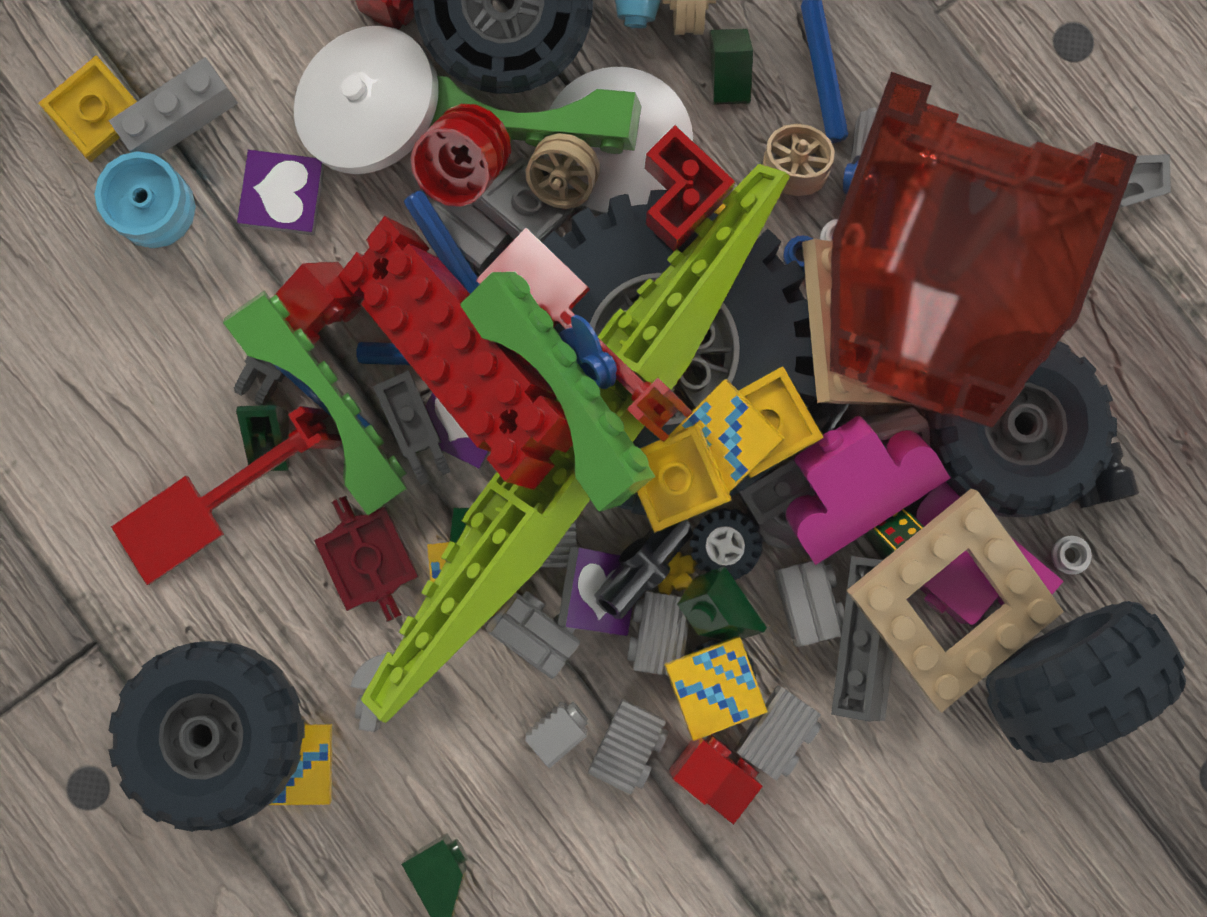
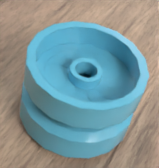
M136 151L120 155L106 165L97 179L94 195L98 212L110 227L138 246L159 248L171 245L183 237L193 223L196 209L193 191L184 178L168 162L155 154Z

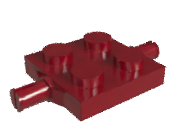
M347 496L332 501L331 503L341 523L332 532L315 539L314 542L346 611H350L366 602L378 601L386 622L400 617L402 614L392 594L400 586L419 578V575L387 507L380 508L370 515L355 516Z

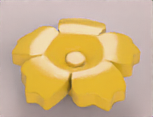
M678 552L669 562V574L657 585L661 594L670 595L674 587L677 591L687 590L693 581L688 574L694 573V567L697 564L691 555L683 556L681 552Z

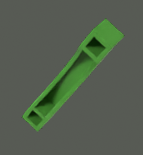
M437 76L438 102L429 128L449 108L459 104H477L490 110L503 122L509 134L510 143L511 140L525 141L528 145L537 147L538 143L545 137L561 133L578 137L584 140L590 147H598L601 151L610 154H621L623 150L635 151L642 108L636 92L596 89L584 98L561 108L543 112L516 113L483 104L463 92L449 77Z
M492 272L460 306L483 339L500 343L519 353L539 371L551 386L563 408L571 431L575 454V477L597 510L601 512L622 505L655 477L648 466L649 461L646 455L628 437L624 431L622 420L604 402L600 396L601 392L598 385L580 367L576 361L575 351L571 346L563 342L554 329L551 316L539 307L530 293V286L526 280L516 272Z
M264 290L226 316L223 324L249 357L270 362L290 372L308 385L322 400L336 422L342 439L345 486L366 514L370 515L407 489L402 478L407 472L394 455L387 458L381 450L380 446L384 444V441L373 425L370 424L365 427L356 416L362 411L348 392L342 396L333 383L338 378L327 362L324 360L318 364L309 352L315 347L301 328L294 331L285 318L291 314L277 295L270 298Z

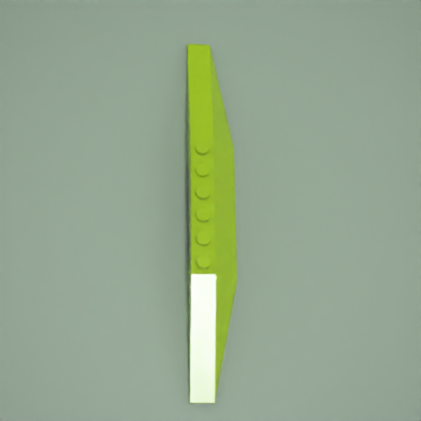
M758 164L722 201L726 206L713 221L707 217L694 230L698 237L682 253L676 249L667 259L671 265L655 282L649 278L636 291L640 297L626 312L620 308L600 332L598 338L643 382H650L652 384L659 378L672 390L689 367L790 178L785 171ZM616 379L615 384L608 389L599 388L600 396L609 409L620 417L624 424V431L633 442L644 428V425L627 410L633 403L631 399L632 394ZM573 445L566 453L559 450L553 453L549 459L555 466L534 490L505 482L496 472L466 512L462 522L467 525L457 543L449 542L441 557L446 563L435 582L428 580L421 593L426 598L414 618L408 616L399 631L404 636L394 654L387 652L360 699L380 721L387 723L543 565L591 500L575 477Z

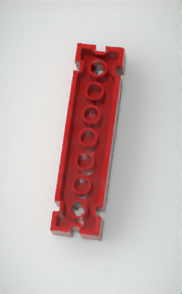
M384 216L366 239L369 245L368 250L364 255L356 252L338 276L352 294L364 299L361 305L476 447L491 452L487 460L505 482L534 490L555 466L549 459L556 450L566 453L573 445L571 431L560 402L554 401L557 398L554 391L535 367L519 353L500 343L483 339L460 306L470 293L438 257L427 252L430 248L414 230Z

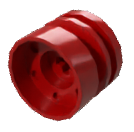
M459 104L451 107L414 144L411 154L412 173L420 188L432 199L444 205L462 207L474 203L507 166L511 154L509 134L503 122L490 110L477 104Z

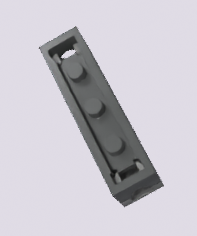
M851 556L847 589L883 560ZM848 593L845 602L831 715L868 722L885 721L894 653Z

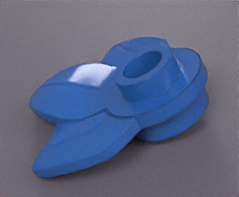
M579 315L572 316V327L558 334L563 342L567 343L575 351L576 361L585 374L593 379L599 388L608 389L616 381V363L611 355L602 351L598 336L591 325Z

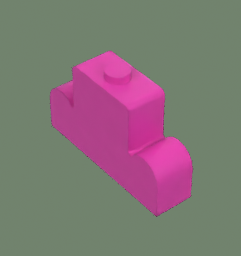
M857 416L838 429L826 432L822 435L824 438L795 457V463L812 487L815 495H806L794 499L786 510V520L814 564L817 565L949 480L950 476L937 454L916 432L903 430L896 433L889 439L885 449L874 430L861 416Z
M944 482L919 498L912 505L909 512L925 527L958 500L960 496ZM1012 538L1053 595L1063 583V580ZM964 551L919 588L926 594L923 600L939 614H943L946 611L961 624L973 625L977 623L996 599H998L1001 606L1005 604L967 551Z

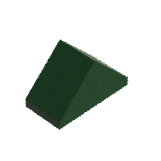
M748 29L710 30L713 105L750 104L753 47Z
M278 405L237 406L236 414L248 465L289 438L288 411ZM289 459L271 471H288Z

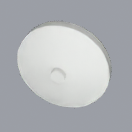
M366 26L338 36L315 55L305 69L298 84L294 100V121L300 140L306 149L324 165L343 173L366 174L384 169L396 163L413 149L414 144L428 130L433 120L439 92L434 65L427 53L412 37L395 28Z
M608 67L586 73L568 84L556 97L549 109H557L584 98L596 89L636 92L642 108L635 151L623 150L621 154H610L601 151L598 147H591L600 161V175L588 200L578 207L583 210L589 207L592 214L602 215L607 213L609 199L623 194L629 195L631 206L647 204L651 190L666 189L644 169L646 153L674 125L693 141L689 115L676 93L657 77L634 68ZM544 154V159L551 161L549 155ZM577 176L584 183L589 184L587 176ZM568 183V189H575Z

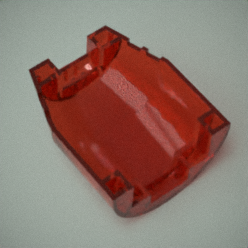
M891 72L831 237L829 372L848 382L898 401L947 417L992 428L1023 390L1025 382L1037 367L1050 356V351L1065 332L1070 330L1077 322L1138 156L1099 142H1095L1080 153L1074 154L1039 141L1027 147L957 123L959 114L926 103L932 85Z

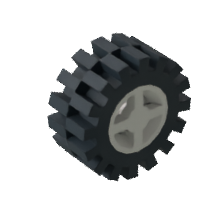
M727 508L708 514L700 521L693 531L694 535L690 540V547H693L692 558L697 560L699 564L697 567L701 571L710 572L725 566L733 579L737 580L743 575H747L754 568L762 555L763 535H760V527L751 520L752 517L750 515L741 513V510H727Z

